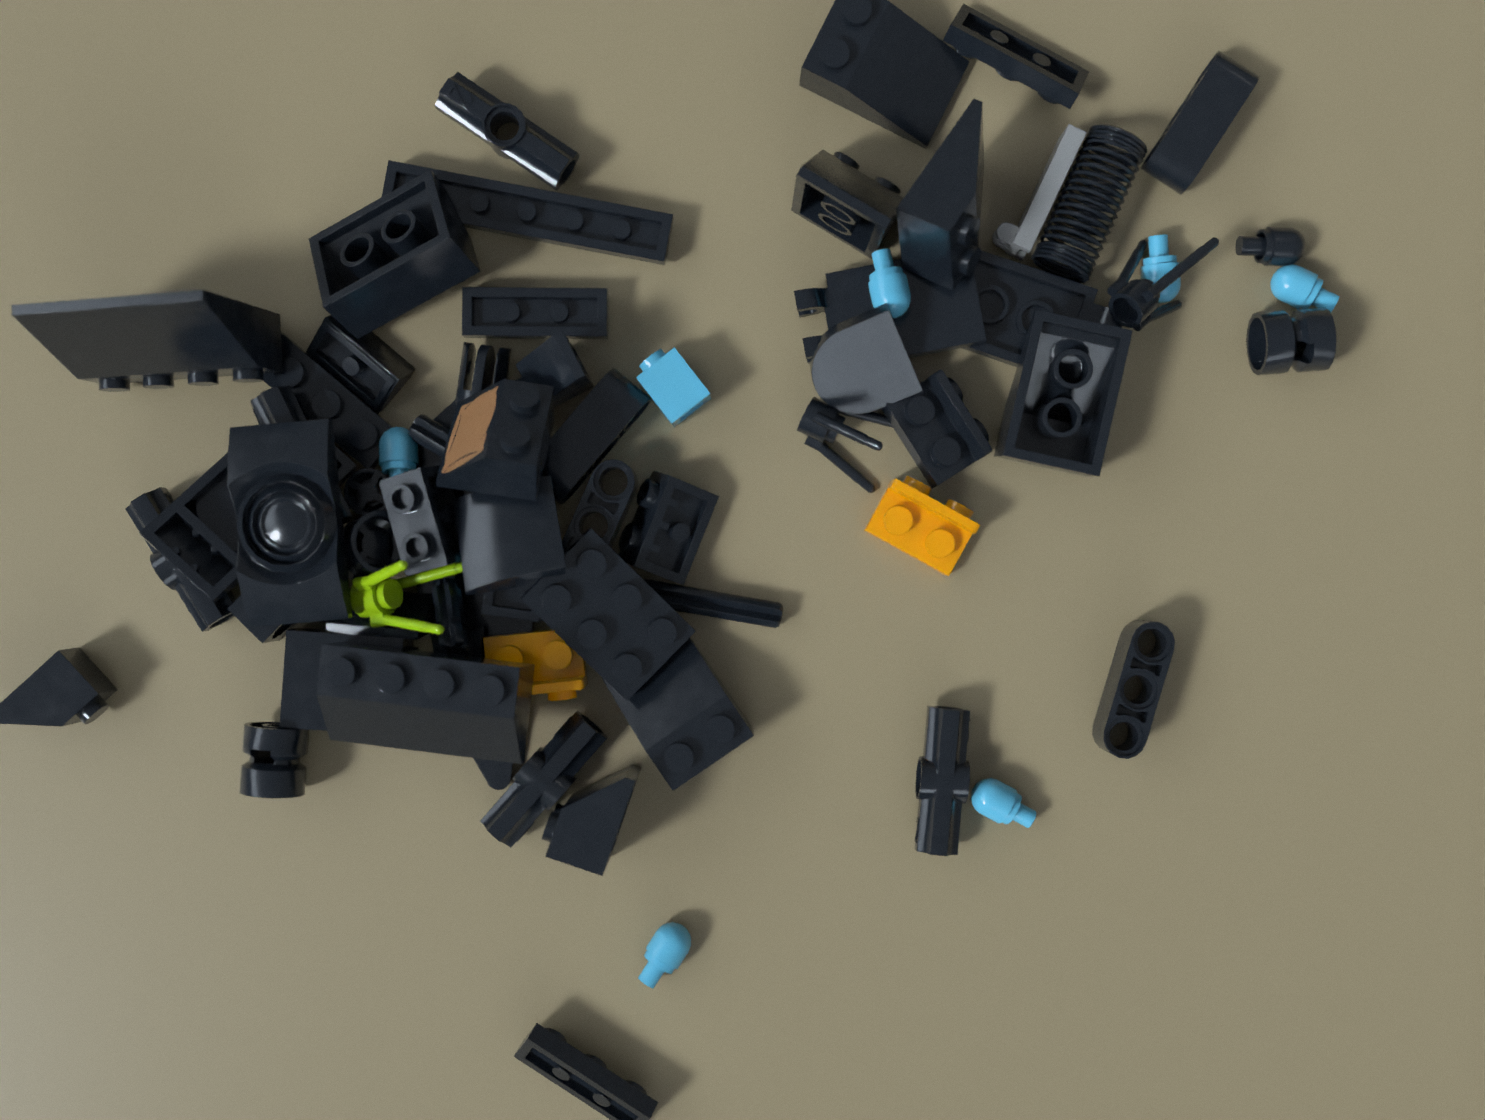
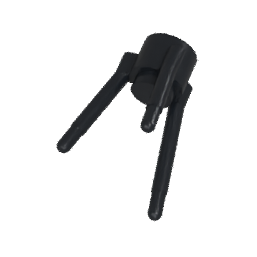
M1211 238L1155 283L1148 279L1130 280L1148 246L1146 240L1139 241L1118 279L1107 288V293L1112 296L1108 306L1113 319L1124 327L1140 331L1148 323L1180 309L1182 303L1179 300L1158 307L1160 292L1219 245V239Z
M813 397L797 428V431L808 436L804 444L819 451L855 483H858L868 493H873L875 486L824 441L827 440L834 443L838 435L841 434L879 451L883 448L882 442L845 425L846 418L841 415L893 428L883 414L876 412L846 413L834 409L824 401Z

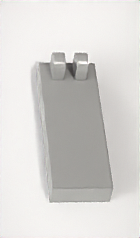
M1071 124L1066 127L1058 138L1018 225L1016 226L1009 222L1000 224L992 235V241L995 246L1005 250L1006 254L1021 261L1024 259L1026 252L1029 253L1087 132Z

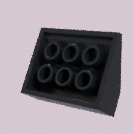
M203 289L11 305L12 316L77 379L99 383L100 391H130V383L143 382V387L150 389L174 388V380L188 379L189 385L211 386L218 385L219 377L233 376L234 382L255 383L263 382L265 373L283 372L280 314Z

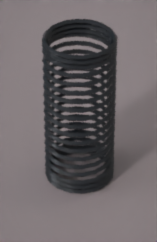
M1097 124L1090 127L1082 144L1083 148H1081L1079 156L1075 159L1076 164L1072 166V172L1068 175L1069 179L1064 183L1065 187L1061 190L1062 195L1058 197V203L1054 206L1055 211L1050 214L1051 219L1047 221L1048 226L1044 228V234L1040 237L1041 242L1036 245V250L1031 256L1033 262L1042 270L1078 283H1085L1090 280L1089 277L1092 275L1093 267L1096 265L1095 260L1100 257L1098 252L1103 250L1102 244L1107 242L1105 236L1110 234L1109 228L1114 226L1113 220L1118 218L1116 213L1121 210L1120 205L1125 202L1123 197L1128 195L1127 189L1132 187L1131 181L1135 179L1134 174L1139 171L1138 166L1143 163V158L1148 152L1146 144L1139 137L1113 125ZM1111 145H1114V146L1119 147V148L1124 149V150L1117 149V148H1115V147H1113V146H1111ZM1086 158H1090L1094 162H1088ZM1103 161H1106V162H1109V163H1111V164H1114V165H1116V166H1118V167H1120V168H1117V167H1114V166H1112V165H1109V164H1107V163H1105V162H1103ZM1082 166H1087L1091 170H1085ZM1100 169H1103V170L1108 171V172H1110V173H1113V174H1115V175L1106 173V172H1104V171H1102V170H1100ZM1079 174H1084L1088 178H1082ZM1124 174H1130L1131 177L1128 178ZM1076 182H1081L1085 186H1079ZM1072 190H1078L1084 195L1076 194ZM1117 190H1123L1124 193H1119ZM1112 197L1119 198L1120 201H1116ZM1069 198H1075L1080 203L1073 202ZM1109 205H1115L1117 208L1112 209ZM1066 206H1072L1078 211L1070 210ZM1103 212L1111 213L1113 216L1109 217ZM1063 214H1069L1071 217L1077 220L1067 218ZM1100 220L1108 221L1110 224H1104ZM1059 222H1066L1068 225L1074 228L1063 226ZM1094 227L1104 229L1106 232H1101ZM1056 230H1062L1071 236L1060 234ZM1091 235L1099 236L1102 240H1097ZM1053 238H1059L1070 245L1057 242ZM1085 242L1096 244L1099 248H1094ZM1082 250L1090 251L1093 254H1095V256L1089 255Z

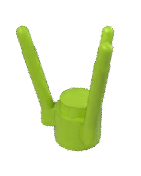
M401 560L370 575L353 579V585L350 590L352 609L360 617H370L372 627L392 626L440 635L444 632V627L440 624L394 616L391 613L402 604L403 588L459 574L463 570L462 563L460 562L398 579H391L390 577L407 569L408 563Z

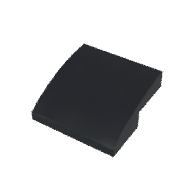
M551 475L542 476L537 501L477 492L453 500L466 595L516 588V581L566 574V563Z

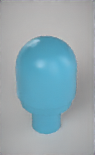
M1167 234L1148 237L1149 258L1142 259V266L1140 267L1141 279H1148L1155 283L1180 263L1177 262L1176 255H1169ZM1181 276L1160 292L1159 303L1169 302L1177 296L1181 287Z
M880 249L871 254L875 272L869 275L870 282L868 287L874 308L887 303L892 317L897 318L903 315L910 306L911 293L903 269L894 266L891 250Z
M1289 264L1282 266L1271 278L1270 287L1273 295L1278 300L1296 309H1308L1313 305L1317 308H1326L1331 313L1340 296L1322 288L1324 280L1318 278V274L1299 265Z
M404 427L390 428L382 434L379 440V466L382 467V473L389 475V477L417 469L416 467L419 466L418 443L408 434L409 429Z
M986 778L980 780L972 789L971 802L974 809L998 824L1003 823L1007 825L1013 820L1029 828L1036 818V811L1021 803L1022 796L1017 793L1016 789L997 779Z
M676 922L663 924L658 928L646 946L647 951L644 957L648 960V963L638 979L648 987L654 988L664 972L672 974L674 969L679 968L691 948V936L683 925Z

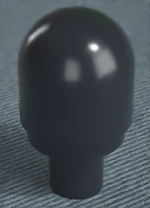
M1267 227L1260 229L1256 236H1239L1235 245V251L1238 256H1254L1255 261L1262 263L1264 266L1295 264L1302 258L1306 249L1303 235L1298 230L1290 227Z

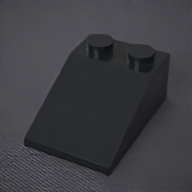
M835 0L801 67L799 86L926 149L970 61L888 0Z
M972 100L896 208L902 268L954 291L964 275L970 276L973 273L981 256L979 233L984 176L982 101Z
M821 150L803 164L796 175L791 211L872 259L871 254L879 249L897 219L896 208L903 199L899 195L901 190L885 178L877 176L873 180L858 171L860 168L859 164L849 156L841 152H835L832 155L825 150Z
M1037 309L1034 310L1004 408L994 456L1086 477L1100 476L1133 330Z
M691 637L628 701L603 679L643 748L672 791L754 736V729Z

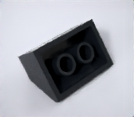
M431 169L309 238L323 308L357 339L481 272L471 237L437 176Z

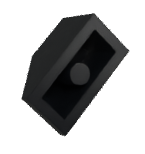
M563 331L552 335L516 364L522 376L516 379V381L554 386V407L594 388L579 355Z
M80 647L58 650L0 703V724L62 727L83 722L86 725L97 719L108 709L109 705L106 700L118 689Z

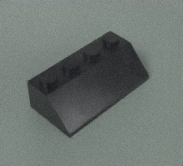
M352 642L322 644L316 695L330 740L523 764L535 664Z

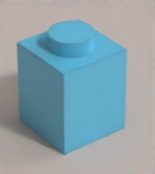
M675 347L666 354L662 349H659L639 365L643 371L636 377L639 384L673 427H676L711 399L710 392Z

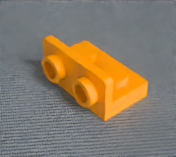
M906 476L903 482L896 478L891 480L864 531L943 575L949 576L971 535L976 534L980 527V524L971 520L974 512L954 500L948 499L944 505L929 497L928 495L932 489L910 476Z
M552 629L492 635L483 638L485 658L535 664L532 695L547 693L548 701L568 700L576 698V690H582L588 684L585 660Z

